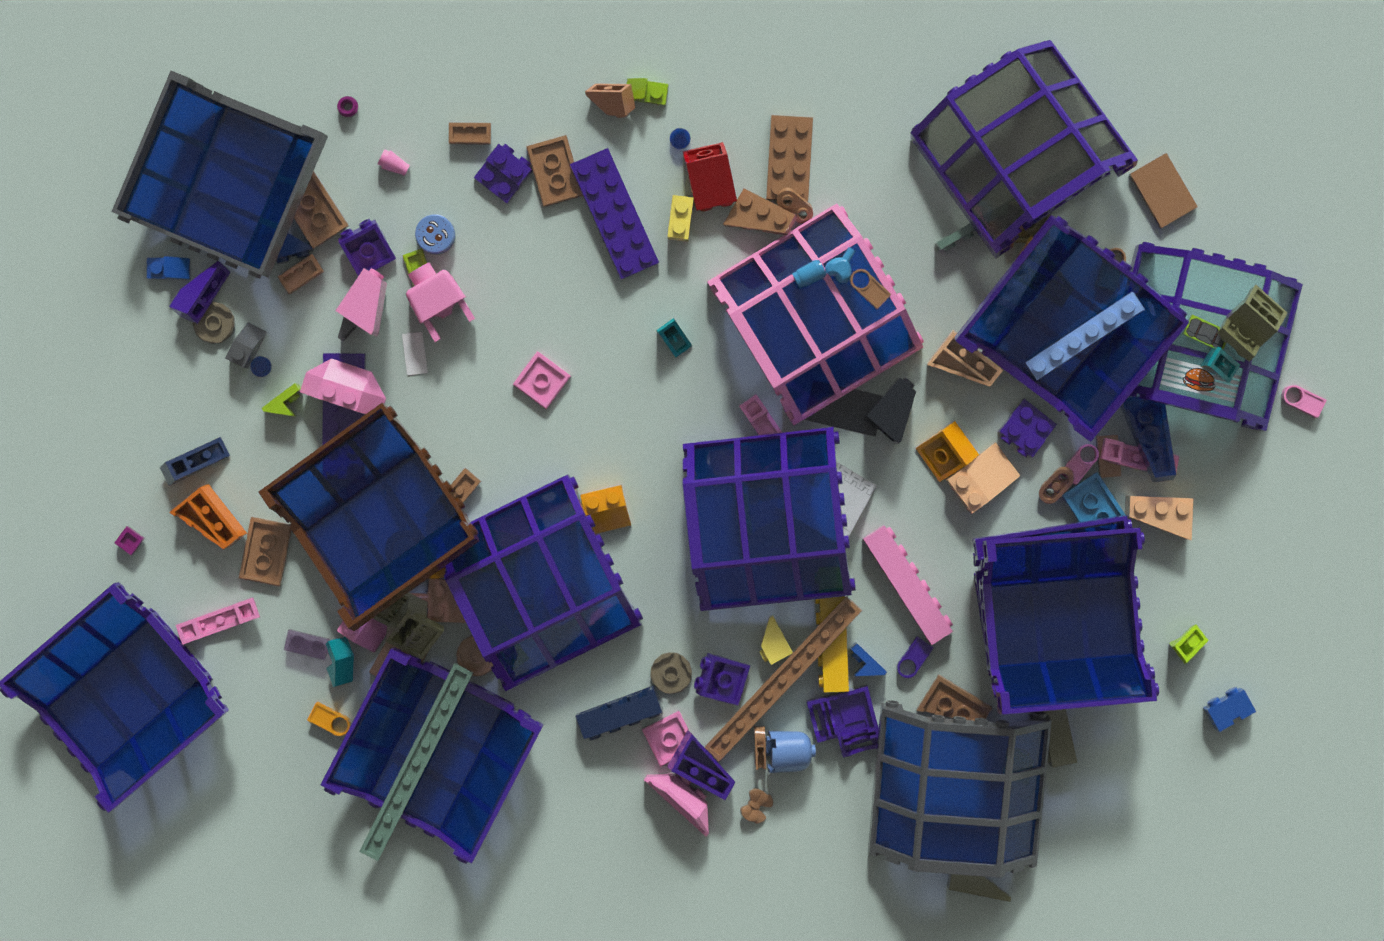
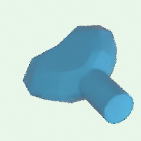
M848 247L843 257L830 260L825 266L826 273L830 276H835L840 283H847L851 277L849 262L855 254V250Z

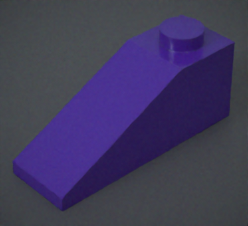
M215 262L181 288L169 307L180 317L198 324L231 272L221 262Z

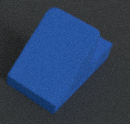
M164 256V258H147V279H190V258Z
M856 642L850 647L853 651L851 655L859 663L862 660L864 661L863 665L854 673V676H876L887 673Z

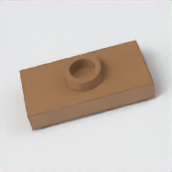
M449 122V144L491 145V123Z
M311 254L279 275L278 279L290 295L325 271L315 256Z
M1118 435L1096 436L1100 477L1121 476V465L1100 459L1104 438L1119 441Z

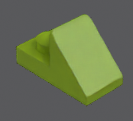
M627 78V84L632 86L634 101L666 106L669 84L648 81V78Z
M294 383L261 409L263 412L296 417L287 402L289 401L291 404L300 398L301 387L299 384Z
M1195 624L1180 638L1171 641L1169 644L1183 663L1186 664L1209 640L1197 624Z

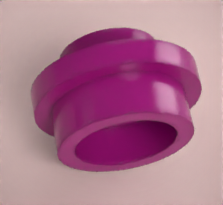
M350 96L342 97L337 104L338 112L344 117L354 116L358 111L357 101ZM346 104L352 105L349 111H346L344 108Z

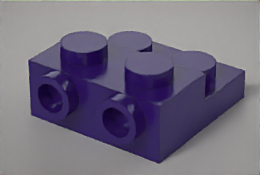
M498 143L487 157L484 165L474 176V179L508 204L533 171L529 167L531 165L529 161L522 156L518 159L513 155L515 151L507 144L501 146Z
M366 219L359 224L360 228L354 231L347 229L340 234L341 238L338 239L341 248L358 276L364 268L368 271L371 268L377 270L396 259L376 220Z
M1023 399L998 432L1001 434V440L1008 445L1013 443L1018 447L1016 451L1026 458L1027 456L1033 457L1057 424L1027 400Z
M707 653V656L703 657L700 662L702 672L700 677L695 679V693L703 697L739 705L750 665Z

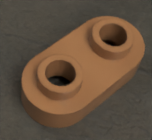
M783 188L778 192V206L797 216L796 222L805 223L812 219L813 208L811 204L795 190ZM790 198L791 201L789 203H785L784 199ZM805 211L806 215L800 216L799 213Z
M1068 467L1056 469L1041 485L1039 490L1040 499L1047 504L1055 503L1072 486L1074 482L1073 471ZM1065 474L1068 478L1062 479L1060 475ZM1052 489L1054 493L1049 494L1046 490Z

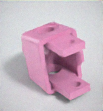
M429 262L408 274L414 287L406 292V297L419 323H424L434 342L440 340L441 337L430 321V318L435 316L447 317L452 314V308L456 303L460 305L469 322L475 319L464 300L466 298L465 294L448 271L442 270L436 273Z

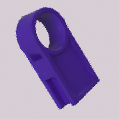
M916 636L897 663L898 673L904 678L914 677L934 648ZM904 660H912L914 662L915 670L910 675H904L900 671V664Z

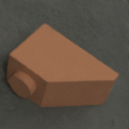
M594 84L585 91L586 96L607 115L623 118L636 108L631 84Z

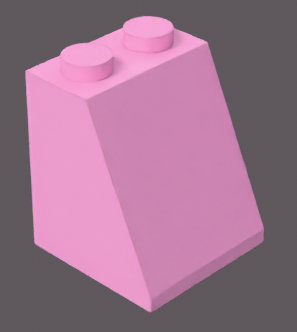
M364 268L335 311L369 334L377 337L387 283L383 281L385 276L371 268L368 271Z

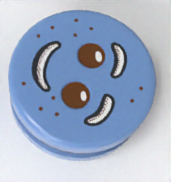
M436 214L428 215L421 219L416 227V241L424 251L430 254H442L448 251L454 244L455 229L445 217Z

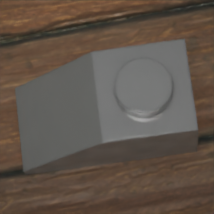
M248 322L234 339L225 359L248 369L267 332Z

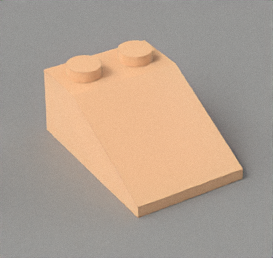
M995 442L968 465L945 480L969 513L973 514L1019 478L1020 474Z

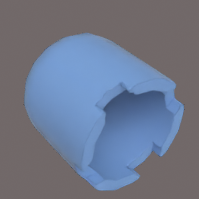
M768 731L769 736H766V756H770L771 764H767L769 773L804 771L809 767L812 757L816 755L815 745H811L808 735L799 731Z

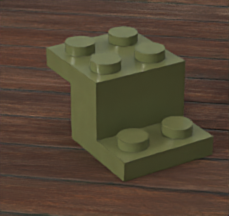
M1255 284L1249 290L1245 299L1227 315L1217 334L1225 343L1230 344L1239 356L1250 362L1256 356L1259 348L1279 330L1287 312Z
M390 586L387 588V590L384 592V594L381 596L378 602L392 592ZM407 593L373 618L387 626L386 642L421 660L444 632V626L426 617L428 602L411 593Z

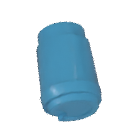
M813 260L792 273L799 288L809 286L825 278L827 275L820 260Z

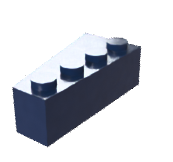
M655 685L577 713L575 717L583 738H589L592 741L602 737V733L609 731V734L621 730L622 726H633L645 718H655L663 712V707Z

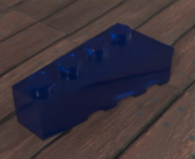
M1140 396L1128 397L1120 407L1152 482L1174 480L1176 468L1166 405L1139 399Z

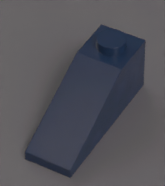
M219 437L166 461L160 469L168 485L171 486L229 457L230 454L222 438Z

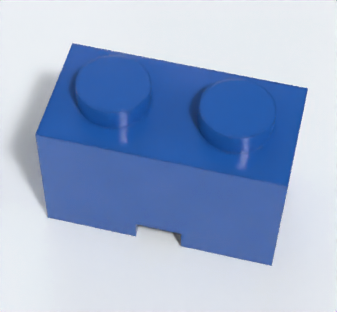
M1231 688L1225 692V696L1220 699L1215 697L1207 702V706L1203 707L1215 730L1221 732L1232 726L1234 719L1240 717L1242 720L1256 712L1244 689Z

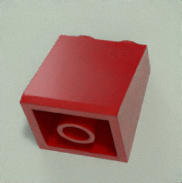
M723 142L683 151L696 211H709L715 206L727 207L732 205L733 202H737L728 154Z

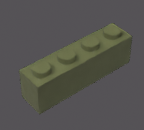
M1052 679L1055 692L1062 691L1060 680ZM1043 682L1032 684L1031 695L1046 693ZM1064 699L1056 700V702H1064ZM1039 702L1036 704H1049V702ZM1066 709L1041 711L1049 715L1052 720L1047 763L1052 768L1078 763ZM1040 730L1039 735L1042 742L1043 730Z

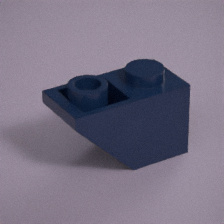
M275 233L264 236L267 250ZM287 233L276 262L277 264L289 262L291 257L297 256V259L308 257L309 252H313L314 248Z

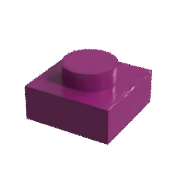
M126 526L114 543L128 554L133 555L145 538L131 527Z

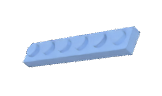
M1131 292L1027 361L1026 364L1036 380H1040L1145 309L1134 292Z

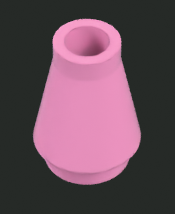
M384 150L377 163L381 166V169L405 176L410 166L391 150L390 152Z

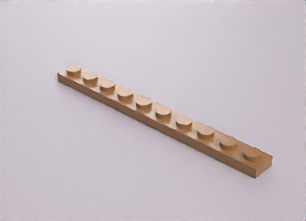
M846 596L704 748L720 762L863 610Z

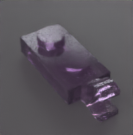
M288 629L284 650L324 660L326 655L329 654L326 643L330 641V638Z

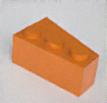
M209 484L198 488L169 512L185 521L188 526L200 531L203 536L222 549L231 547L247 534Z

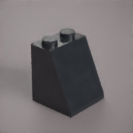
M906 377L896 379L864 416L895 444H899L902 441L916 391L913 389L915 385Z

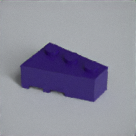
M687 730L669 762L668 768L681 777L726 800L735 781L693 734Z

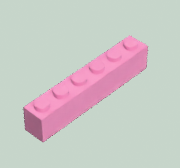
M883 525L862 539L928 642L933 645L953 632L950 628L953 624L947 615L943 616L939 611L942 607L936 597L932 599L928 594L930 588L925 580H919L916 575L919 571L913 562L909 564L905 558L908 554L902 545L898 546L894 541L896 535L891 527L886 528Z

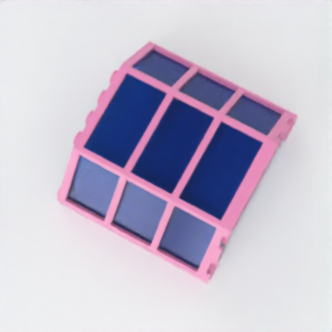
M838 204L833 205L790 231L788 235L780 237L707 281L716 299L722 305L726 304L728 306L725 311L766 376L777 396L781 394L782 399H780V403L793 426L924 348L922 345L924 340L919 332H916L904 307L906 304L905 299L901 293L896 294L893 289L895 283L889 274L887 276L882 270L884 265L878 256L874 257L871 250L873 247L867 238L863 239L862 235L848 219V214L844 207H839ZM848 247L855 250V254L849 262L851 275L858 269H864L891 295L876 310L852 288L850 279L847 283H840L835 276L827 274L825 278L809 286L799 288L792 273L813 260H820L825 269L826 264L830 260L843 257ZM859 272L854 274L853 283L856 287L864 288L868 285L869 279L865 273Z

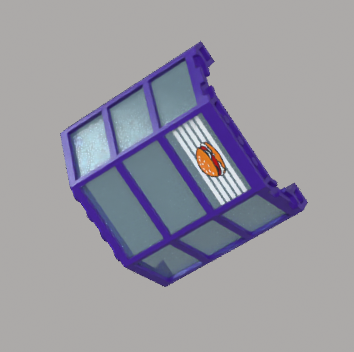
M1142 242V244L1136 245L1130 271L1136 275L1139 273L1144 275L1149 280L1148 284L1175 308L1178 306L1188 314L1186 316L1188 320L1193 314L1221 327L1227 315L1245 299L1249 290L1255 284L1287 312V315L1279 330L1259 348L1256 356L1250 362L1239 356L1236 350L1226 343L1224 351L1240 364L1230 383L1200 367L1211 348L1182 335V331L1128 397H1136L1139 394V399L1236 423L1243 420L1241 427L1257 431H1267L1303 284L1297 282L1295 278L1285 277L1266 269V265L1254 263L1251 266L1245 264V260L1233 258V261L1227 260L1225 255L1213 253L1212 256L1204 254V250L1192 248L1190 251L1155 246V244L1149 242ZM1128 278L1123 298L1131 292L1136 294L1140 289ZM1145 293L1140 299V303L1145 310L1124 323L1123 326L1150 351H1153L1178 320ZM1116 329L1104 372L1123 388L1147 359V356ZM1102 380L1100 392L1111 395H1117V393L1106 382Z

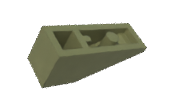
M949 874L947 888L949 890L1011 902L1010 895L987 877Z

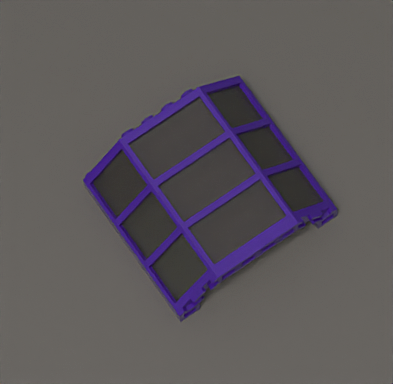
M1051 40L1022 47L1013 52H1006L1001 56L1000 61L995 64H988L983 68L982 73L977 76L975 74L965 80L964 85L959 88L956 86L949 90L947 96L919 124L915 125L910 132V139L995 259L1013 248L1014 242L1019 238L1018 235L1022 232L1023 228L1025 231L1028 230L1032 225L1098 181L1111 174L1110 171L1114 170L1116 175L1120 177L1134 168L1138 162L1136 156Z

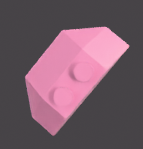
M330 359L307 371L300 390L301 393L363 414H367L381 403L385 404L386 397L371 371L335 359Z
M676 773L648 774L644 777V781L703 835L707 836L709 834L708 806L705 799L707 796L699 788L697 790L693 789L690 786L691 781Z

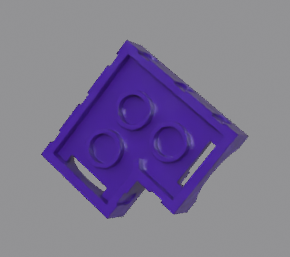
M867 685L856 689H849V692H839L806 701L817 743L838 738L843 758L862 751L877 749L879 727ZM814 709H817L819 719L822 726V730L818 731L816 719L813 712ZM872 741V744L853 749L850 748L852 745Z

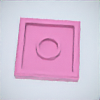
M537 351L513 385L547 410L571 376Z
M680 711L642 728L660 767L671 761L687 730H689Z

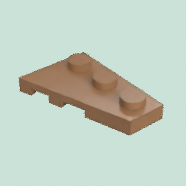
M743 188L723 225L725 227H739L746 230L753 229L767 233L788 235L797 216Z

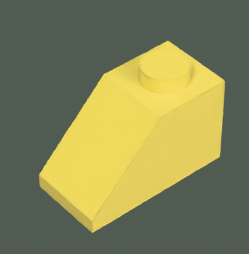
M773 615L768 618L761 641L762 650L759 651L765 662L769 660L771 665L793 653Z

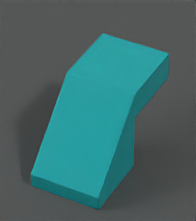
M342 637L328 641L326 647L332 664L326 669L333 687L353 682L354 654L348 638Z

